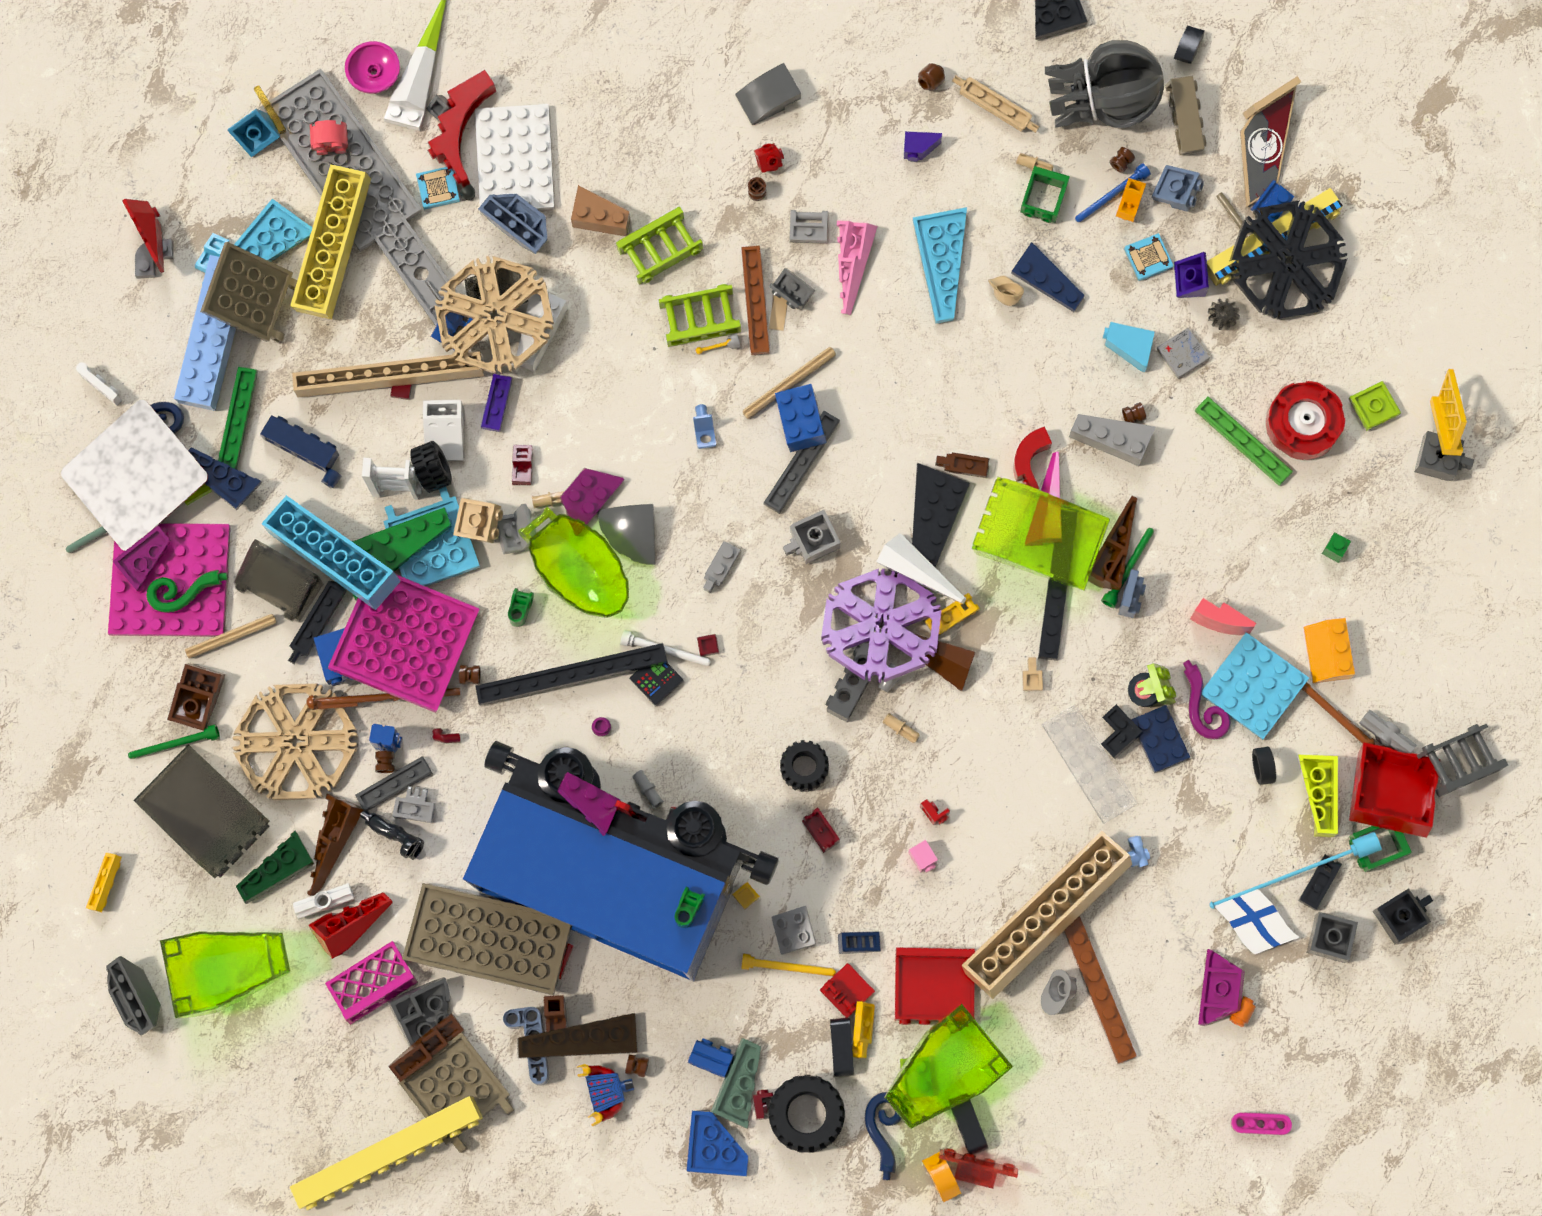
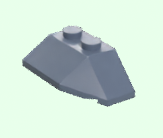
M518 194L489 195L478 208L498 229L524 249L534 254L548 240L546 216Z

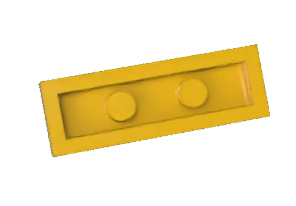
M105 853L86 906L87 909L102 913L107 904L108 894L114 885L116 872L120 868L121 856Z

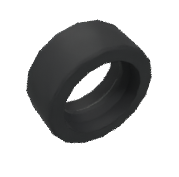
M1270 747L1253 749L1252 762L1258 784L1275 783L1276 766Z

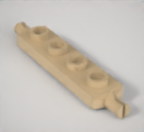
M955 75L952 82L961 87L960 94L1021 132L1026 128L1035 133L1038 131L1040 126L1031 122L1032 114L971 77L963 80Z

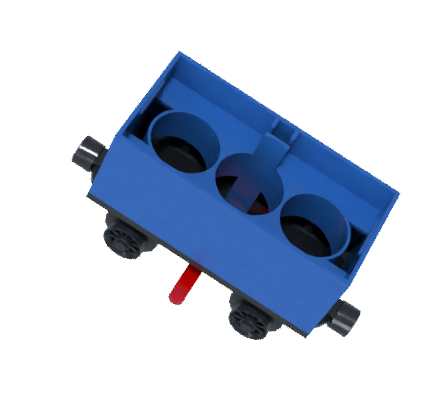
M495 741L487 753L484 767L501 775L507 771L512 773V776L508 783H504L463 880L482 893L507 903L537 910L572 925V931L694 982L733 890V883L740 867L742 870L751 873L750 879L768 885L775 873L779 858L760 851L759 855L726 842L725 827L716 809L700 801L685 802L678 807H671L666 820L640 810L641 807L634 803H624L617 800L615 804L617 810L607 833L603 836L592 822L590 823L585 819L586 816L578 808H574L557 792L567 772L601 789L600 777L585 754L574 748H558L548 753L539 764L513 753V747ZM687 886L693 892L700 895L702 893L705 894V897L692 925L688 928H681L677 925L674 916L682 893ZM681 913L678 920L685 923L690 919V915Z

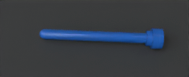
M1141 163L1129 178L1145 180L1151 173L1148 167ZM1128 178L1079 213L1075 220L1081 222L1125 189Z

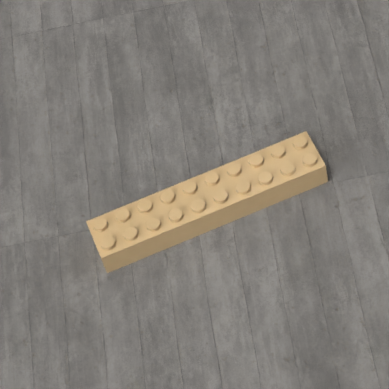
M1101 831L962 964L965 974L989 997L994 999L1132 865L1130 855Z

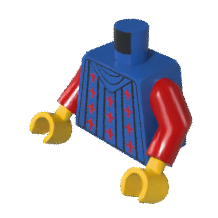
M578 1065L577 1068L581 1067L583 1069V1074H578L577 1076H585L594 1113L589 1115L588 1118L594 1117L596 1122L591 1125L596 1126L600 1122L613 1118L622 1109L625 1102L623 1093L634 1090L632 1078L620 1081L618 1073L601 1065Z

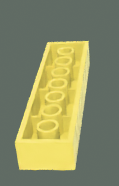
M330 164L290 305L296 312L332 320L371 178L366 172Z

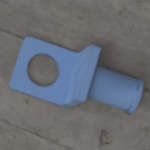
M697 405L695 407L696 417H693L698 449L715 447L716 439L712 415L707 414L706 405ZM705 435L711 437V441L708 443H703L700 439Z

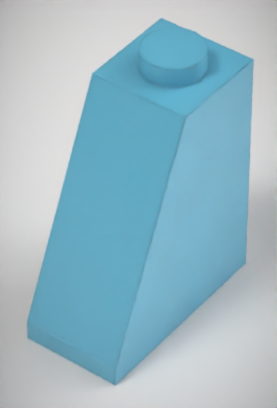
M1110 322L1109 328L1105 327L1103 338L1106 339L1105 346L1141 372L1146 371L1155 332Z

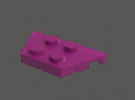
M583 468L560 496V500L566 509V514L572 523L576 535H579L625 479Z
M1207 949L1198 1021L1200 1026L1208 1025L1241 1009L1245 971L1210 949Z

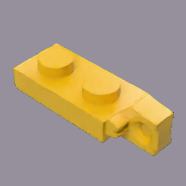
M857 1001L852 1047L853 1057L866 1058L868 1045L872 1043L875 1005L871 1003Z

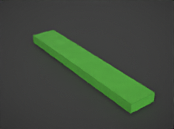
M1207 397L1195 409L1199 416L1278 486L1292 474L1293 471L1210 397Z

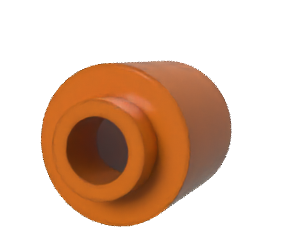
M1243 996L1240 1011L1231 1014L1229 1021L1240 1027L1248 1024L1256 1008L1253 1005L1254 1001Z

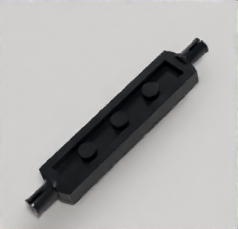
M328 581L289 645L293 653L287 661L295 665L300 655L308 656L315 644L314 637L320 636L345 595L346 590L343 586L335 581Z

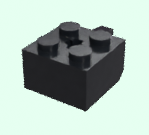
M1408 888L1373 910V913L1395 945L1431 922L1425 913L1427 912L1425 906L1432 903L1433 899L1430 895H1427L1420 900L1418 896L1414 897ZM1404 913L1405 917L1400 919L1399 915Z

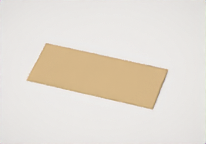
M773 295L769 329L784 331L787 300L783 297L779 298Z

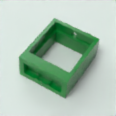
M1034 166L1020 213L1030 218H1040L1046 223H1056L1070 176ZM1035 181L1061 188L1054 212L1027 205Z
M1370 826L1349 836V845L1353 844L1352 840L1381 828ZM1388 829L1398 851L1397 854L1374 863L1370 862L1368 856L1360 859L1358 857L1357 863L1359 867L1364 869L1366 873L1410 855L1412 851L1402 832Z

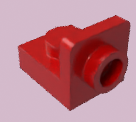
M926 799L920 804V808L933 825L936 823L940 825L949 818L947 816L950 813L948 808L938 814L939 810L933 801L929 802Z

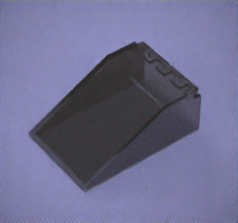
M189 744L133 800L197 864L214 878L217 876L221 878L230 869L228 864L234 865L244 854L241 850L244 848L247 851L258 840L255 837L256 834L261 836L270 827L268 825L270 820Z

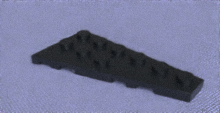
M1035 0V40L1078 28L1088 23L1080 0Z
M917 463L912 545L936 568L970 483Z

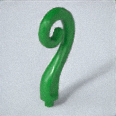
M219 570L206 572L198 577L179 599L169 603H163L158 600L157 590L161 586H168L169 591L163 595V598L171 600L177 594V585L170 578H158L147 589V601L156 611L164 613L175 612L187 606L205 588L221 585L222 581L228 580L227 572L220 573Z

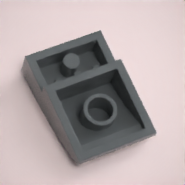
M782 63L751 81L739 90L735 96L750 123L754 125L785 110V106L800 100L801 92L785 63Z

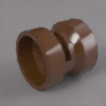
M1121 147L1117 151V155L1112 157L1109 163L1117 172L1124 173L1127 165L1135 160V156L1127 148Z
M754 177L748 182V195L750 199L761 201L765 198L766 182L762 178Z
M1141 402L1134 404L1131 408L1128 406L1122 408L1125 422L1135 423V420L1142 422L1147 419Z
M460 665L459 683L467 684L472 682L479 685L481 677L480 665H474L473 667Z
M375 752V759L378 763L375 765V772H395V766L392 764L393 759H395V752Z
M629 1054L625 1074L632 1075L634 1073L639 1077L645 1078L649 1058L642 1057L640 1059L635 1055Z

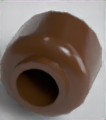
M929 63L918 73V83L924 90L933 91L945 81L944 69L934 63Z

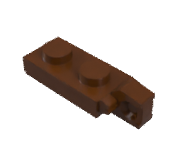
M952 452V454H947L946 457L937 456L935 466L944 467V471L986 478L989 458Z

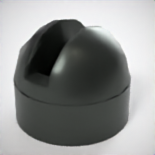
M469 184L459 194L465 200H472L475 197V189Z

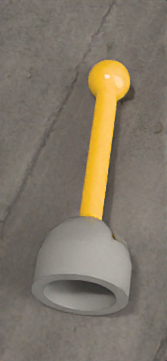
M735 333L728 336L726 342L704 348L697 347L696 353L702 354L703 351L726 345L731 349L741 348L738 334Z

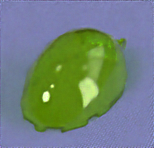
M546 507L544 512L525 528L518 530L520 536L529 545V553L535 572L546 588L568 607L596 618H608L621 613L629 599V581L625 576L622 563L606 539L595 529L593 530L584 524L585 522L565 514L556 516L549 507ZM549 518L551 520L550 523H548L544 528L537 532L533 537L529 535V533H531L535 528L542 524L546 519Z

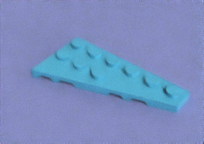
M271 199L234 245L271 262L309 238L312 227L274 199Z
M967 207L913 217L912 219L935 324L954 320Z

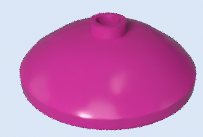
M369 41L359 44L349 53L345 61V74L349 83L358 91L367 94H376L389 89L396 82L400 73V62L397 54L390 46L382 42ZM373 71H377L375 75L371 74Z

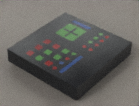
M668 663L639 669L629 678L655 707L684 681Z

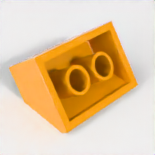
M1346 618L1325 620L1303 627L1312 683L1351 679L1355 675Z

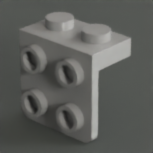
M521 504L513 514L503 515L502 520L498 521V538L503 554L525 551L536 539V528L532 524V514L527 504Z

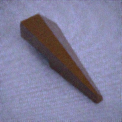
M1133 495L1083 578L1099 588L1120 590L1122 586L1137 498Z
M915 634L916 636H918V637L921 638L922 640H927V639H929V638H927V637H924V636ZM938 641L935 656L925 655L929 659V663L926 666L954 685L959 691H963L975 652Z
M327 794L325 798L328 800L327 810L323 811L322 817L325 818L322 830H319L314 855V860L317 862L315 872H311L310 876L313 878L311 889L307 891V894L310 896L320 892L356 826L361 813L364 811V809L356 804L331 794Z

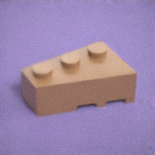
M578 185L571 216L572 227L627 236L631 220L629 211Z

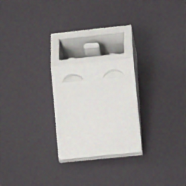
M423 401L424 444L435 441L443 451L447 461H463L464 406L462 401Z

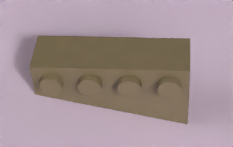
M1193 76L1170 79L1165 88L1166 91H1170L1168 98L1169 107L1174 109L1172 111V122L1178 128L1175 130L1179 155L1202 152L1205 149L1204 146H1206V137L1202 135L1201 128H1203L1204 124L1203 118L1199 117L1198 111L1201 109L1199 98H1196V91H1198L1197 81L1193 79Z

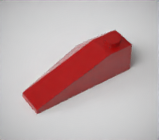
M122 200L156 266L163 273L161 224L158 220L160 214L157 208H152L148 201Z
M382 892L362 900L358 906L351 908L346 906L342 912L335 915L332 912L309 924V928L324 951L333 959L348 950L393 902Z

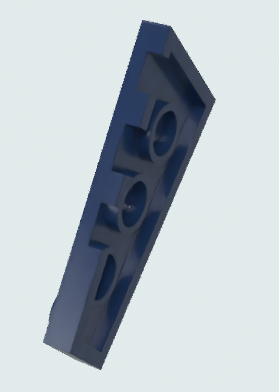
M1032 242L1011 271V274L1072 312H1075L1084 299L1085 295Z
M192 447L188 450L208 474V480L205 485L236 511L262 483L261 480L253 478L240 470L238 471L223 462L221 463Z

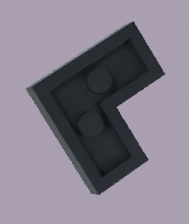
M1117 704L1102 717L1115 730L1101 743L1114 759L1143 734L1139 727Z

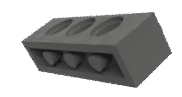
M864 642L861 646L857 645L853 652V656H855L854 662H867L868 643ZM845 668L843 671L846 673L844 678L838 679L834 687L837 690L834 696H829L825 705L828 706V713L848 722L870 681H868V673H866L865 680ZM851 677H856L859 683L851 685L848 680ZM847 694L850 699L843 702L839 699V696Z

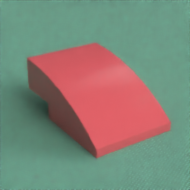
M1204 598L1190 618V620L1208 629L1230 635H1244L1246 632L1250 634L1257 624L1224 602L1218 608Z

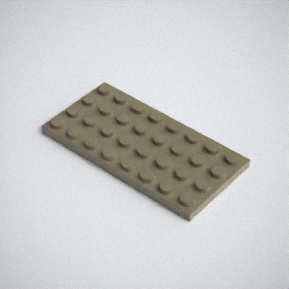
M422 883L402 959L554 996L572 925L529 907Z

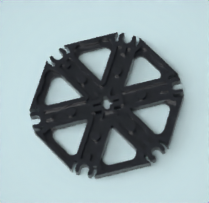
M1299 200L1260 207L1254 210L1255 220H1252L1250 216L1243 220L1229 260L1237 261L1229 265V267L1235 266L1237 268V273L1231 274V277H1240L1239 279H1233L1234 283L1259 313L1267 315L1268 311L1272 310L1273 319L1277 316V319L1323 310L1324 306L1321 302L1325 300L1329 304L1332 302L1331 300H1334L1347 259H1340L1347 256V253L1342 254L1339 251L1340 247L1346 246V244H1337L1338 241H1344V239L1318 207L1314 209L1312 204L1308 210H1305V201H1302L1300 204ZM1289 211L1292 214V220L1285 239L1269 221L1268 216L1270 214ZM1315 221L1329 236V241L1326 244L1304 247L1311 224ZM1253 233L1270 254L1244 258L1241 255V250L1246 235ZM1285 255H1286L1287 257H1289V256L1292 257V259H1291L1292 265H1291L1290 263H1288V264L1285 263V261H1286ZM1332 263L1334 271L1328 287L1324 288L1307 266ZM1273 273L1265 298H1257L1247 286V278ZM1293 281L1307 298V305L1288 310L1284 308V303Z

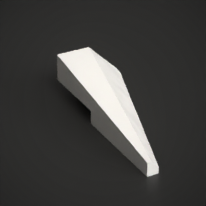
M899 533L884 545L876 561L880 565L964 604L966 598L902 534Z

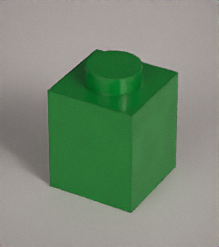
M1334 532L1322 554L1339 563L1351 541Z

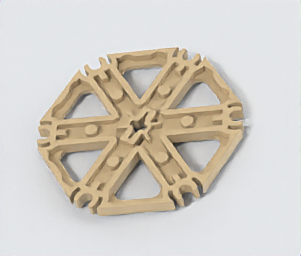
M486 256L487 262L485 264H481L480 259L477 258L476 263L478 266H475L473 259L441 287V290L445 291L438 292L439 295L444 296V299L442 301L436 300L435 302L438 306H434L442 346L446 352L451 349L455 350L451 355L452 359L497 374V366L499 373L502 374L503 366H508L509 371L512 372L511 364L513 363L516 370L548 342L547 339H550V335L544 333L546 329L553 330V326L549 323L554 324L546 282H544L542 277L539 280H534V277L537 275L536 270L492 256L493 263H491L490 257ZM502 268L519 273L521 279L500 296L496 272ZM475 275L478 280L481 300L456 293L455 289L468 276ZM532 295H540L544 310L543 317L538 318L515 311ZM496 310L497 314L500 316H495L494 319H492L489 313H494V311ZM453 312L473 319L455 336L452 337L448 334L445 319L448 313ZM507 329L533 337V345L520 356H514L511 351ZM488 334L493 356L492 361L486 363L470 358L468 351Z
M318 683L273 685L276 689L274 693V690L269 686L270 694L264 696L262 692H259L262 701L258 699L257 695L254 697L234 731V735H241V737H233L234 741H240V745L234 746L233 750L241 751L234 753L255 791L258 789V793L262 794L265 789H268L269 793L266 797L269 799H318L315 796V791L320 797H323L321 789L326 787L331 792L332 789L329 782L335 789L357 749L355 747H358V744L351 743L350 739L358 737V734L350 731L357 730L343 707L334 708L344 724L342 730L314 731L326 709L312 710L305 703L296 721H294L283 702V696L289 693H307L309 696L314 695V698L331 697L332 691L330 689L323 695L321 691L324 687L322 685L318 686ZM263 709L278 732L249 733L248 726L257 711ZM294 737H297L298 740L305 741L297 743L295 747L292 743H289L290 741L294 740ZM313 751L343 752V759L334 774L327 775L324 772ZM252 753H276L263 777H257L248 762V756ZM296 762L309 787L305 791L285 792L282 789V784Z

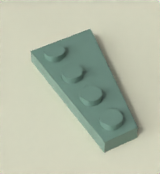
M741 1038L711 1113L748 1129L749 1111H751V1098L755 1087L754 1079L758 1069L761 1046Z

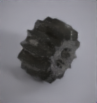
M1219 298L1217 303L1212 302L1211 308L1207 312L1210 314L1208 321H1213L1212 327L1219 325V330H1222L1223 326L1226 330H1229L1230 325H1236V320H1239L1240 315L1237 314L1239 308L1234 307L1235 301L1230 304L1228 303V298L1225 299V302Z

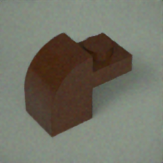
M564 995L544 996L546 1032L567 1028Z

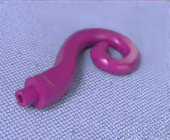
M1187 660L1183 665L1186 668L1184 674L1191 686L1189 698V718L1196 732L1204 738L1220 739L1230 729L1229 714L1221 707L1212 706L1204 712V721L1207 724H1211L1213 721L1212 716L1218 714L1222 719L1220 727L1214 730L1208 729L1202 723L1199 716V706L1203 691V678L1197 664L1192 665L1190 660Z

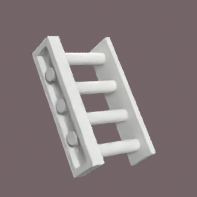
M363 458L362 478L373 497L381 498V492H384V490L410 491L414 500H418L419 494H422V485L415 474V467L412 466L410 460H406L405 468L376 467L371 458Z

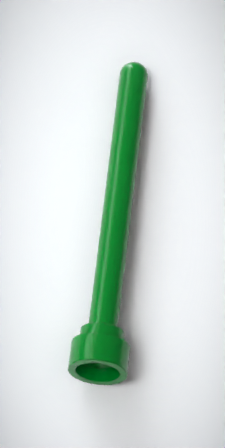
M1153 528L1146 530L1126 564L1122 586L1154 533ZM1112 589L1108 591V593L1104 594L1101 602L1110 608H1115L1118 603V593L1120 590Z
M216 724L210 725L203 732L131 751L128 753V758L142 757L206 738L207 740L211 739V741L220 739L219 730Z

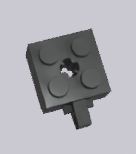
M1427 431L1422 438L1414 472L1445 481H1453L1458 470L1462 468L1470 470L1473 467L1474 459L1465 457V453H1462L1461 456L1442 455L1438 434ZM1461 440L1462 447L1464 446L1465 440Z

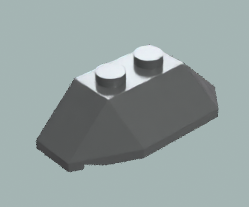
M122 956L117 957L106 966V971L108 972V992L125 1026L138 1032L139 1035H144L156 1026L161 1004L144 970Z

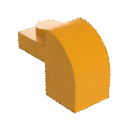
M1128 178L1115 217L1134 222L1146 183Z
M940 1152L922 1160L943 1203L961 1194L959 1186Z

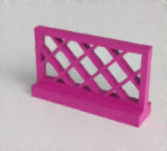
M391 941L325 984L341 1010L343 1017L351 1025L418 983L405 960L402 959V955L395 943ZM392 948L395 952L393 961L383 959L385 952ZM372 960L379 961L376 971L367 970L368 962ZM382 962L392 964L389 974L380 972ZM395 965L403 966L406 970L400 976L393 975ZM354 971L362 972L359 982L350 980L351 973ZM365 973L375 974L372 985L363 983ZM379 975L388 977L386 985L382 987L376 986ZM338 981L345 982L342 993L334 991L332 985ZM348 983L358 985L355 995L346 994ZM362 986L371 988L370 994L366 997L359 996ZM344 997L354 998L353 1005L345 1010L342 1005Z

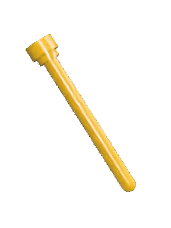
M743 953L741 969L745 970L761 967L825 976H834L836 974V970L833 968L754 959L751 954Z

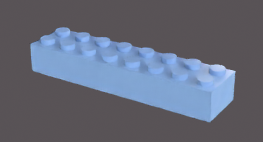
M210 255L174 399L179 404L216 411L236 328L200 312L219 257Z

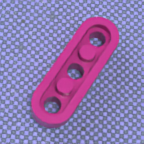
M1237 1113L1231 1118V1127L1237 1133L1285 1135L1290 1132L1292 1122L1288 1116L1283 1114ZM1239 1119L1243 1120V1127L1237 1125ZM1259 1120L1263 1121V1128L1258 1127L1257 1122ZM1279 1121L1283 1122V1129L1278 1128L1277 1123Z

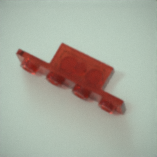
M950 1148L940 1149V1159L957 1163L954 1175L956 1180L993 1189L997 1173L1015 1178L1018 1177V1168H1015L1013 1164L1004 1163L1002 1165L990 1158L982 1160L970 1153L962 1155Z

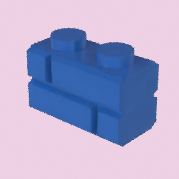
M372 725L369 741L375 750H386L396 753L398 748H401L403 737H400V733L393 726Z
M703 1038L701 1041L696 1040L688 1064L725 1078L734 1057L733 1054H730L731 1050L720 1046L719 1049L713 1047V1042Z

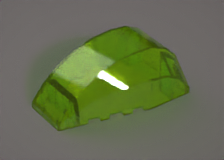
M199 931L160 940L175 1019L217 1013L249 997L291 972L283 933Z
M961 1004L925 1032L897 1074L884 1098L905 1124L912 1129L984 1093L1013 1066L963 1004Z

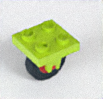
M1155 663L1147 665L1149 673H1139L1129 682L1128 695L1131 701L1138 706L1151 707L1158 702L1166 705L1176 703V692L1174 687L1170 685V672L1165 666Z

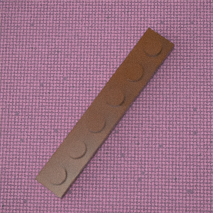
M760 245L741 247L751 355L770 354Z

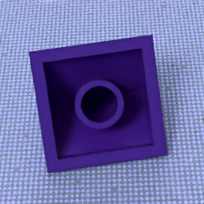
M1206 252L1175 261L1176 297H1205L1209 289Z

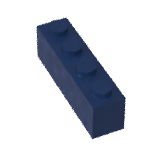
M271 415L260 433L263 440L325 473L329 468H332L339 456L337 447L334 444L320 441L317 435L305 433L303 428L296 424L294 426L288 424V421L281 416L276 418Z

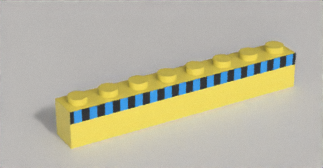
M1331 188L1307 201L1304 205L1305 210H1308L1309 206L1313 204L1314 209L1318 207L1324 216L1331 220L1340 215L1343 207ZM1290 212L1272 222L1284 239L1292 220ZM1313 221L1310 230L1313 228L1318 229L1321 226ZM1254 234L1245 238L1241 250V255L1244 258L1270 254ZM1234 245L1207 261L1208 276L1215 286L1220 283L1222 285L1226 284L1232 279L1231 274L1237 273L1235 266L1229 267L1231 263L1237 262L1236 260L1229 261Z

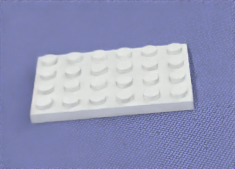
M549 104L475 109L480 206L492 194H518L539 211L555 210Z

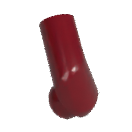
M436 728L432 731L434 741L445 744L460 743L459 733L443 734L441 728Z

